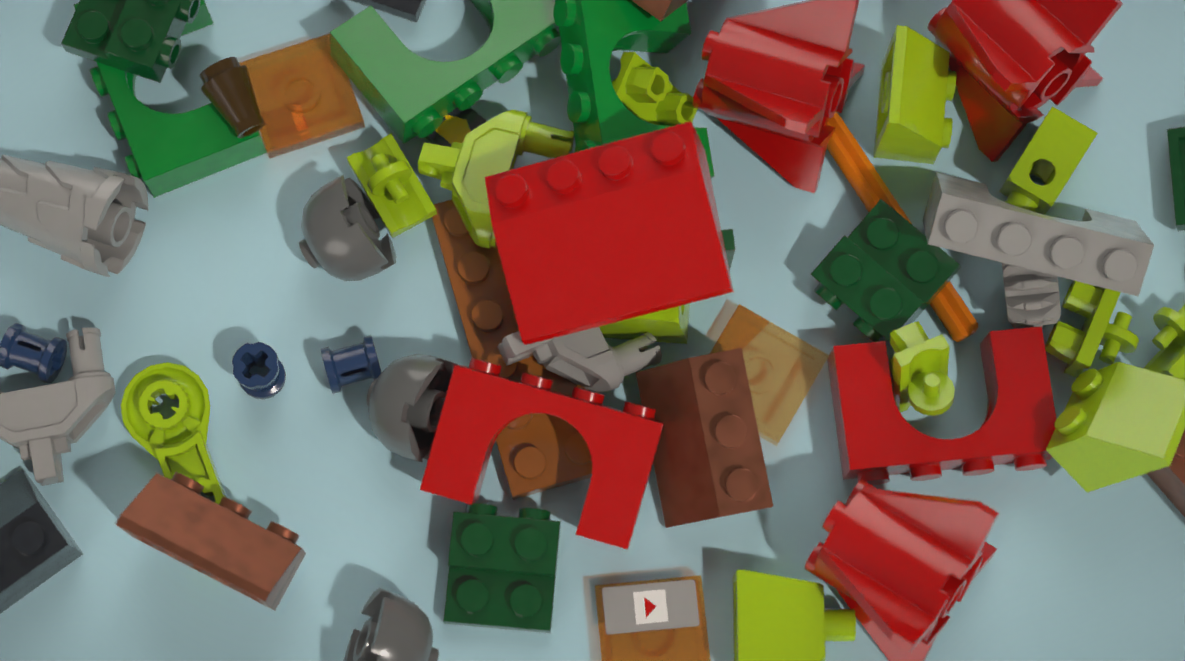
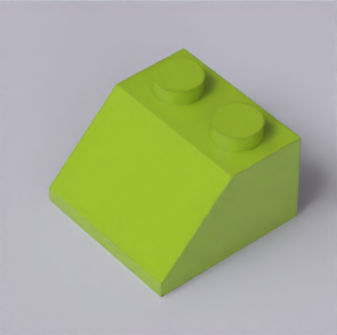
M896 26L882 62L873 157L934 164L941 148H948L951 141L953 122L952 118H945L946 101L953 100L956 86V71L948 70L949 51L908 26Z
M1122 362L1114 363L1099 370L1094 368L1086 370L1076 378L1071 387L1073 392L1068 403L1055 421L1054 426L1056 429L1046 451L1086 492L1170 466L1185 430V380Z

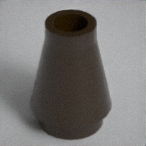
M236 57L220 60L200 73L199 77L204 84L201 87V91L233 128L238 138L250 136L266 125L259 110L247 66H241Z

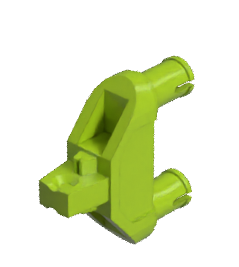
M508 110L467 133L463 143L452 142V146L447 147L424 142L418 160V172L441 180L440 187L452 191V201L471 238L478 246L490 249L491 246L496 247L497 244L491 224L485 177L514 169L518 155L522 156L524 151L552 159L567 155L572 151L575 135L572 130L567 131L532 122V116H529L527 112Z

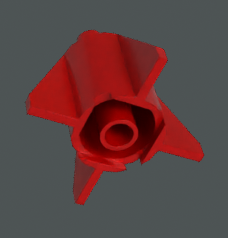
M806 0L727 17L720 32L709 31L702 48V60L707 61L708 64L705 77L700 79L695 89L693 107L703 110L707 115L716 117L791 185L811 193L817 191L827 143L836 127L827 125L829 118L833 117L835 112L842 113L849 88L863 75L865 65L854 62V59L847 58L853 52L849 44L859 0Z
M952 0L948 7L941 9L932 17L927 27L928 31L935 36V41L940 47L950 52L949 68L951 71H956V87L979 150L992 162H997L1029 122L1036 121L1044 116L1037 108L1044 105L1049 99L1057 106L1074 88L1093 87L1100 84L1103 78L1090 67L1092 61L1085 54L1095 53L1091 43L1123 5L1120 0Z
M861 479L850 493L846 504L838 501L830 510L822 526L824 530L829 532L825 543L820 542L813 549L804 569L838 591L849 608L855 610V616L889 661H925L936 637L950 619V616L947 614L953 608L956 601L961 602L973 579L994 556L997 548L985 542L999 513L980 501L882 490Z

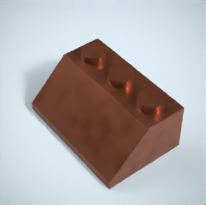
M742 348L690 357L636 372L641 404L656 409L654 420L665 422L653 465L666 528L774 507Z
M178 472L174 473L171 480L156 473L119 516L115 525L133 538L274 611L306 554L302 547L296 545L300 536L295 532L273 521L270 522L267 529L249 521L248 518L252 512L251 510L224 496L219 505L200 495L204 486Z

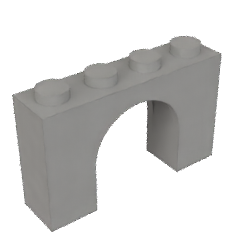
M939 172L935 173L923 216V225L929 245L1134 296H1139L1154 248V244L1134 220L1085 209L1082 221L1052 217L1001 201L989 193L984 183Z

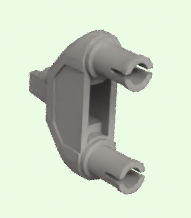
M599 327L529 345L523 344L520 333L517 331L506 336L502 343L497 346L506 365L534 356L538 364L543 363L544 367L551 372L581 387L596 392H608L616 389L623 382L624 376L648 366L659 364L662 360L659 345L647 350V345L657 341L651 333L646 332L641 334L640 337L612 348L607 344Z
M82 328L83 336H79L77 329L66 334L73 376L68 381L6 393L0 391V439L19 449L23 461L32 459L35 481L40 483L41 486L64 482L61 454L71 452V444L77 443L105 411L114 397V378L104 370L100 342L101 332L98 328Z

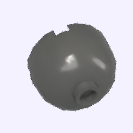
M344 175L321 187L310 197L303 209L301 228L305 239L299 242L301 252L310 266L317 268L321 265L328 274L344 281H360L378 274L396 263V253L388 233L379 240L380 232L374 219L380 218L365 193L351 178L344 179Z
M414 354L393 361L372 382L366 399L367 406L369 407L372 431L386 449L419 462H423L422 459L428 460L453 369L458 364L430 355Z
M381 588L373 592L361 612L364 615L370 616V619L365 622L361 631L353 630L344 661H438L439 650L432 647L433 629L428 616L414 602L401 595Z

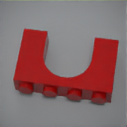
M1042 326L989 331L982 340L980 351L988 399L986 415L978 430L967 436L955 439H940L928 436L912 427L904 419L893 396L886 341L833 346L827 357L843 480L857 478L858 482L862 479L870 485H880L890 481L889 475L910 473V480L924 481L942 477V470L962 468L964 476H976L992 473L995 471L994 465L1014 463L1016 471H1028L1046 467V460L1052 458L1046 451V448L1056 429L1054 426L1056 413Z
M472 357L469 367L455 365L420 490L470 505L478 501L494 443L504 428L512 421L527 414L543 413L554 415L567 421L578 430L587 443L592 459L591 481L576 535L628 550L665 423L654 420L656 409L625 401L623 410L602 405L605 396L603 394L574 387L572 395H566L551 390L553 380L522 372L520 381L499 376L502 368L501 365Z

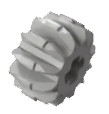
M1002 263L1007 318L1013 328L1040 326L1043 328V325L1056 324L1061 316L1058 276Z

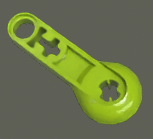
M169 362L148 366L137 373L124 390L121 402L124 425L131 436L159 461L164 477L171 480L175 472L187 476L204 486L202 492L205 495H215L216 501L214 503L219 505L222 497H226L206 444L210 415L208 389L199 375L186 366ZM165 393L171 400L179 399V407H172L175 415L169 419H165L159 412H152V406L159 405L155 399Z

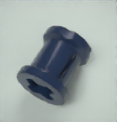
M15 323L7 329L0 343V367L8 370L15 366L38 374L40 381L50 384L57 378L64 364L67 354V341L59 337L49 340L26 332L24 325Z
M371 335L364 337L363 343L332 351L329 347L321 348L326 374L333 394L341 392V387L370 378L376 380L382 373Z
M263 342L247 343L236 351L232 358L233 375L249 396L255 399H268L281 391L285 384L286 372L283 364L278 359L277 353L271 346ZM253 365H257L261 368L266 366L269 372L266 376L262 377L259 374L252 376L249 370Z

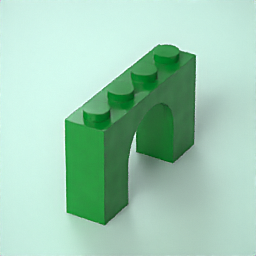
M204 0L200 1L199 11L195 20L192 23L186 22L181 36L214 24ZM79 3L74 4L75 10ZM96 62L98 66L89 69L100 96L110 95L115 110L107 112V116L118 141L127 138L133 154L124 158L131 176L141 179L154 198L268 153L259 131L250 136L238 138L233 128L212 103L184 113L158 112L148 108L136 98L135 74Z
M470 0L484 17L489 27L490 36L484 45L472 55L450 62L428 60L410 51L376 10L369 6L330 31V55L399 140L405 144L415 136L424 138L430 135L441 125L443 117L454 109L458 108L460 111L470 108L481 98L483 91L498 81L500 84L510 81L521 71L523 64L538 54L539 57H544L555 50L561 43L559 27L555 24L553 16L555 0Z
M555 0L553 16L555 24L559 27L562 45L560 65L563 73L566 74L569 94L567 114L569 120L573 123L576 142L574 153L671 127L646 122L628 110L619 99L613 87L610 76V58L612 51L618 50L667 54L691 34L687 3L685 2L665 19L659 21L632 0ZM694 127L705 149L710 177L712 178L714 177V169L707 128Z

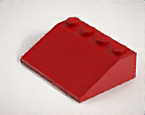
M692 121L485 177L491 224L519 333L524 345L734 292L706 152Z

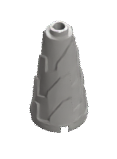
M2 155V158H0V226L27 236L29 242L61 255L62 260L87 271L110 277L108 271L118 274L124 269L135 254L146 225L145 222L134 219L136 207L148 210V194L141 179L122 172L98 167L88 170L54 161H48L43 164Z

